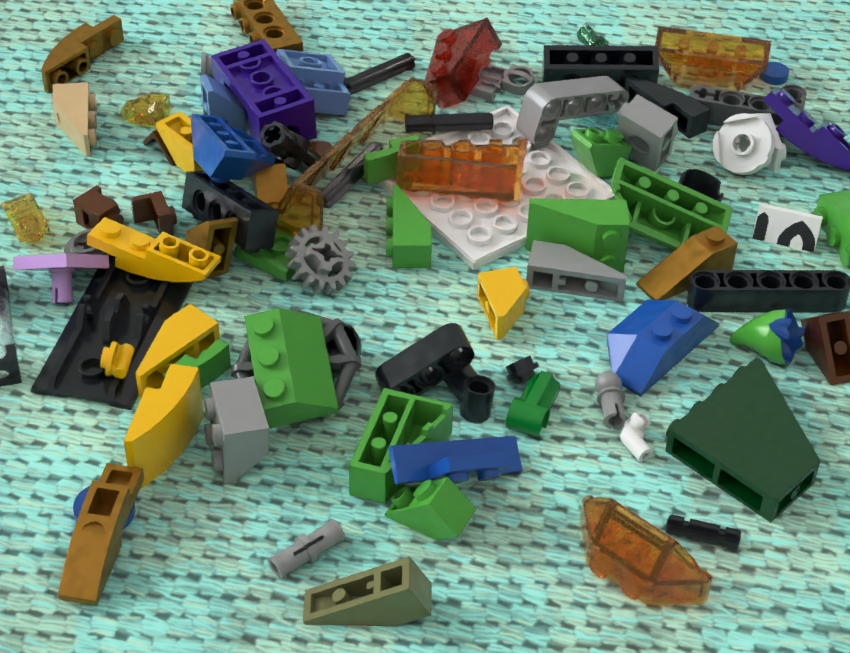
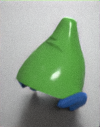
M791 309L774 310L757 316L738 328L730 336V343L756 351L772 363L785 365L792 362L796 349L802 347L801 337L805 333V328L798 326Z

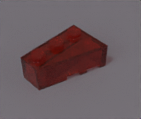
M488 17L454 30L446 29L437 36L424 84L438 108L444 109L466 101L480 79L478 72L482 66L488 67L491 59L489 56L493 49L499 50L502 43Z

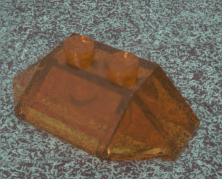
M658 26L655 46H658L660 64L676 87L691 89L695 86H709L739 92L767 70L771 41Z
M586 495L582 499L579 523L585 561L596 576L609 579L618 585L627 597L633 600L638 599L647 606L702 605L708 600L713 577L706 570L700 569L695 559L674 538L612 498Z

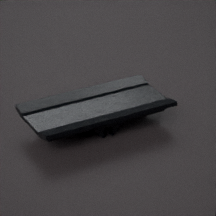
M109 255V268L96 270L30 389L31 393L64 395L103 402L120 409L132 410L138 398L135 372L164 321L180 311L193 282H169L139 276L115 267V257ZM113 341L119 342V345L130 344L135 349L127 375L123 379L106 376L105 368L100 367L103 348H110Z

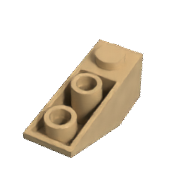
M88 82L53 84L52 104L56 124L86 157H91V147L97 146L95 130L97 128L95 112L97 111L96 94H90Z

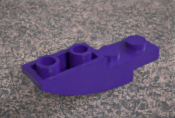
M775 87L767 94L763 100L783 119L776 130L784 138L820 161L850 170V144L844 139L846 136L845 132L837 124L833 123L830 125L825 121L817 129L814 126L816 123L815 119L805 110L800 112L793 105L795 102L794 98L786 90L781 89L779 91Z

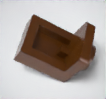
M162 191L131 198L135 224L154 220L159 235L165 232L174 236L172 225L177 224L175 209L173 206L167 205Z

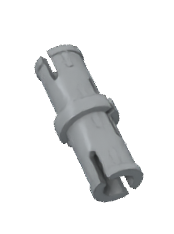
M331 519L312 533L299 535L295 538L294 544L269 557L268 564L271 570L281 580L305 563L309 562L312 564L316 562L321 553L335 544L344 541L345 534L336 520Z

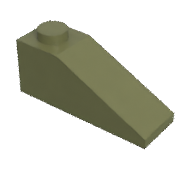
M409 556L305 590L303 623L305 625L398 626L431 616L432 583Z

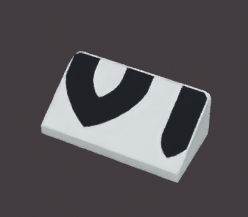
M760 203L752 239L814 252L823 217Z

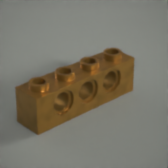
M233 0V4L230 5L232 18L234 21H239L243 34H248L250 43L265 39L275 53L277 49L303 51V41L273 0Z

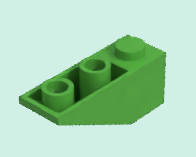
M393 184V197H386V216H393L386 217V236H392V238H386V257H392V268H431V224L398 184Z

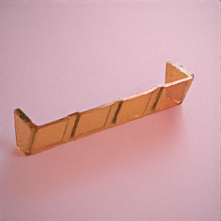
M414 77L404 81L381 105H378L352 129L351 133L348 132L320 158L319 162L316 161L289 186L276 208L279 211L276 228L296 235L302 228L307 230L311 225L315 224L319 231L323 227L324 195L321 190L314 188V186L330 171H335L342 164L345 157L360 143H365L372 136L375 129L387 118L405 122V114H431L432 111H435L436 86Z

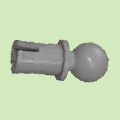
M605 371L600 373L595 379V389L598 392L597 402L602 407L605 426L611 429L610 418H612L614 429H619L627 421L623 407L625 394L622 390V381L617 373Z

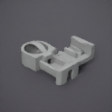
M485 57L476 70V83L469 84L468 89L469 95L493 101L496 98L494 93L496 90L500 91L501 87L502 90L513 94L525 95L527 90L534 85V74L526 66L512 64L509 69L492 65L489 62V57ZM525 78L528 82L517 85L512 83V80Z

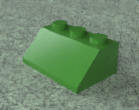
M282 308L244 316L255 383L269 429L340 412L321 317Z

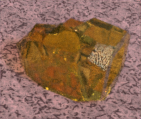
M150 92L148 95H140L136 99L127 100L120 111L121 116L130 124L156 128V122L170 115V96L168 94Z

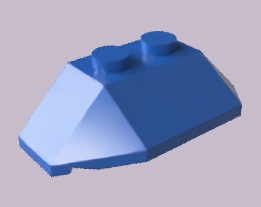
M200 114L191 115L193 156L211 180L219 183H229L230 179L242 180L274 165L275 158L256 139L239 128L229 126L228 121L224 118Z
M646 300L607 333L611 370L621 378L623 387L641 397L717 329L719 323L677 300Z

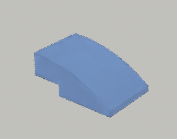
M277 49L276 54L314 99L315 113L347 115L351 93L343 84L345 72L332 55Z

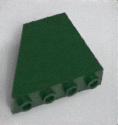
M757 357L747 366L739 367L733 377L726 383L718 384L711 395L704 401H697L688 414L681 419H675L666 431V437L668 438L665 451L770 523L814 484L820 464L819 457L766 366Z

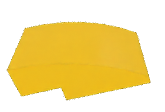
M170 364L161 388L146 387L124 439L127 466L143 468L144 481L141 488L168 469L189 445L200 426L204 412L199 367Z

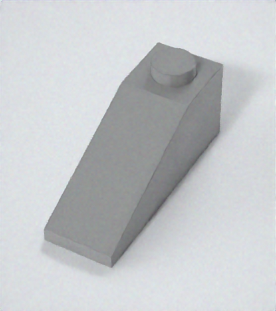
M533 240L526 277L530 289L623 302L627 275L567 245Z

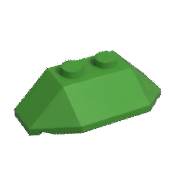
M619 157L610 186L615 200H627L630 221L629 231L672 250H676L691 236L716 225L727 233L733 210L732 207Z

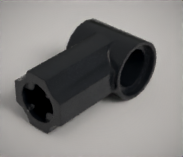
M470 364L444 380L460 401L459 412L464 419L471 422L488 420L491 414L496 386L494 381L486 376L478 375Z

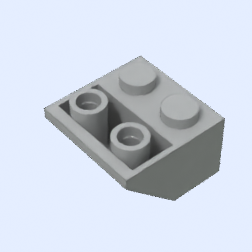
M254 376L210 382V398H204L206 418L210 420L209 424H204L207 446L214 445L215 450H211L214 472L221 471L224 484L237 481L268 455L269 426Z

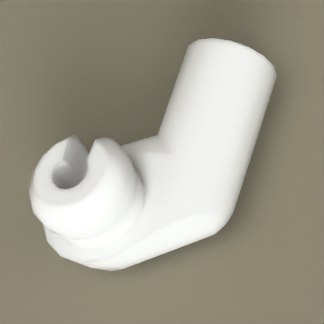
M634 412L625 421L620 438L624 446L639 462H642L653 454V449L643 440L646 433L645 428L649 425V419L641 412Z

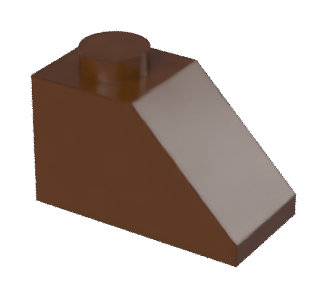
M850 311L800 319L801 326L805 328L803 336L806 350L829 384L835 385L850 381Z

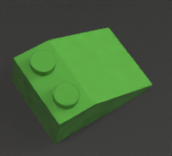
M529 198L526 250L531 252L533 240L564 244L623 273L630 229L627 200Z

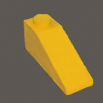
M191 303L166 319L135 372L138 395L142 398L146 387L159 389L164 381L163 375L170 364H175L185 354L197 359L203 350L208 349L217 339L220 340L219 322Z

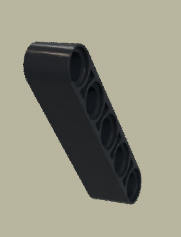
M699 270L691 275L687 304L698 312L767 313L774 310L791 309L792 313H835L844 310L850 293V276L836 270Z

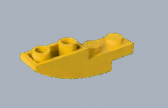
M106 217L87 234V245L114 256L115 267L146 278L169 282L202 281L221 262V256L168 233L162 232L155 239Z

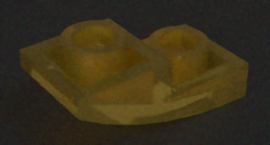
M31 193L1 203L4 214L9 220L19 243L24 241L26 243L36 242L44 237L43 234L50 232L49 226Z

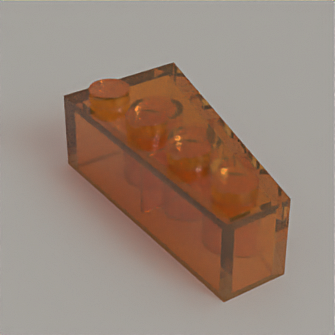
M461 139L451 145H445L442 140H402L397 154L396 184L401 189L409 192L427 191L435 192L439 195H462L471 199L489 198L497 199L500 202H519L528 139H517L516 144H502V139H489V145H474L470 139Z

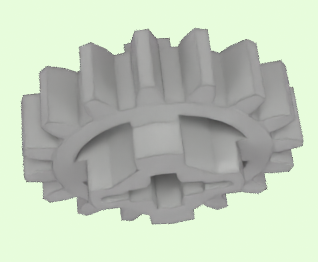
M314 224L307 230L302 228L289 241L288 245L290 248L285 252V256L292 260L286 266L289 269H295L296 273L292 278L293 280L301 278L303 280V289L310 285L313 286L314 294L317 295L323 289L326 295H330L334 290L339 291L353 277L351 271L356 267V264L349 261V259L355 254L353 251H346L345 247L349 242L347 240L340 242L338 240V231L331 235L328 233L327 226L324 225L318 231Z

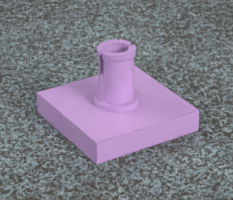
M63 253L13 257V270L48 271V273H52V303L74 302L72 273L75 270L109 268V255Z

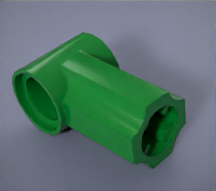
M541 371L539 374L531 376L521 397H515L509 407L506 417V428L537 438L542 437L540 431L542 428L547 427L550 409L560 392V383L556 381L553 374Z

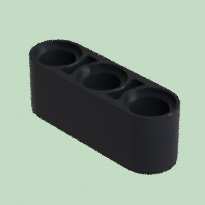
M448 323L381 364L375 372V378L381 392L383 388L420 396L467 367L474 359L475 353L462 326L456 323Z

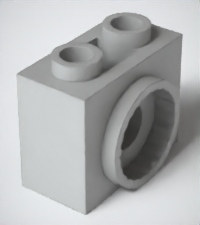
M637 94L630 103L625 102L617 114L619 124L616 130L624 135L623 139L633 146L628 157L655 172L671 154L674 137L678 133V117Z

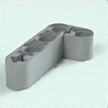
M609 76L537 83L531 86L524 96L516 128L536 147L541 148L549 144L553 139L559 120L617 113L622 105L629 101V92Z

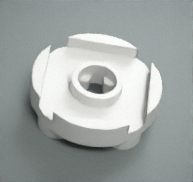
M742 113L729 117L723 122L725 124L721 127L720 131H717L714 135V156L730 172L737 175L753 174L761 168L767 167L772 160L775 147L774 134L765 121L752 114ZM742 137H746L751 142L744 152L742 149L737 148V144L742 142Z

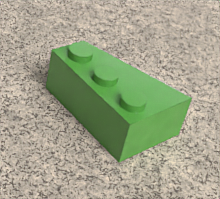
M850 190L820 194L813 215L823 217L821 228L826 234L828 244L835 247L840 255L842 265L848 266L850 269Z
M383 388L349 464L350 495L385 504L404 485L394 483L388 447L392 445L446 441L452 434L453 404Z

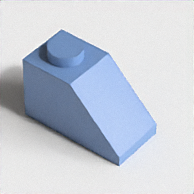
M200 75L203 115L222 117L228 121L229 126L246 132L245 122L249 121L248 112L234 93L208 75Z

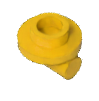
M113 341L110 348H103L100 367L105 368L106 376H114L119 379L126 377L135 350L132 345H119V342Z

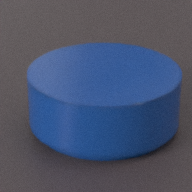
M767 62L761 66L760 78L763 82L771 85H782L787 82L789 68L779 62Z

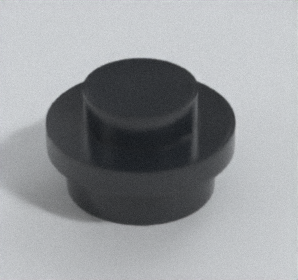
M531 355L506 366L505 368L509 374L506 378L508 381L515 379L516 383L520 384L529 380L532 375H536L534 369L538 368L539 364L538 362H533Z

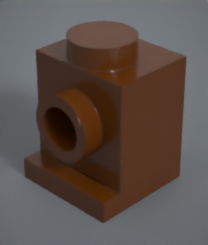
M97 185L73 200L76 223L86 229L94 228L104 217L122 225L124 223V218L120 215L118 204L113 199L104 196L101 187Z

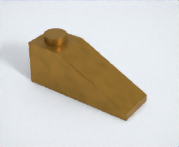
M716 225L691 236L637 281L636 285L651 300L669 299L689 289L691 275L696 271L733 270L738 243Z

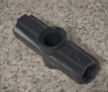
M277 121L264 125L260 132L262 145L274 154L273 157L281 164L285 163L286 167L295 170L306 178L321 173L324 167L321 162V156L310 148L312 145L310 141L290 131L286 126Z

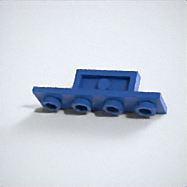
M516 435L392 445L388 447L395 484L424 482L426 480L434 481L449 477L454 484L468 481L469 477H477L478 481H487L499 478L500 474L523 471Z

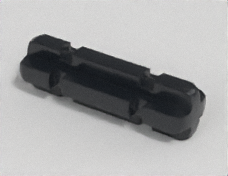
M673 514L669 515L665 532L669 535L678 537L682 535L686 536L687 539L712 545L721 544L722 547L737 550L739 547L741 531L738 529L726 527L724 530L720 529V525L695 519L685 521V517Z

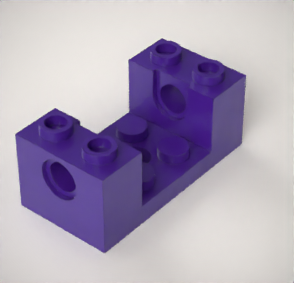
M265 39L211 55L214 80L229 88L247 110L250 136L261 145L262 137L260 132L264 125L272 124L274 121L283 124L290 131L295 132L308 141L317 138L314 99Z

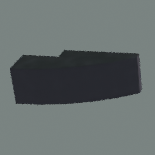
M631 76L626 78L625 90L629 92L628 103L638 94L678 117V131L689 139L707 131L710 113L708 107L667 86Z

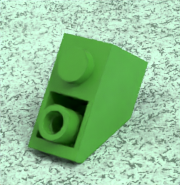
M587 127V129H573L571 132L578 161L597 177L612 178L619 157L627 159L633 147L623 139L624 135L621 132L608 128L607 131H602L593 127Z
M446 477L434 481L426 480L421 484L410 487L408 485L401 487L392 496L391 501L393 503L384 515L439 541L458 537L476 511V508L451 479Z

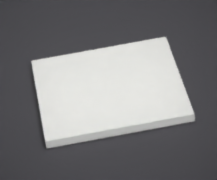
M509 105L490 112L494 118L492 130L447 131L420 141L419 163L396 177L378 183L392 197L393 184H398L431 224V232L472 270L526 245L529 198L615 200L612 189L607 183L593 174L553 140L540 148L523 136L516 128L519 113Z

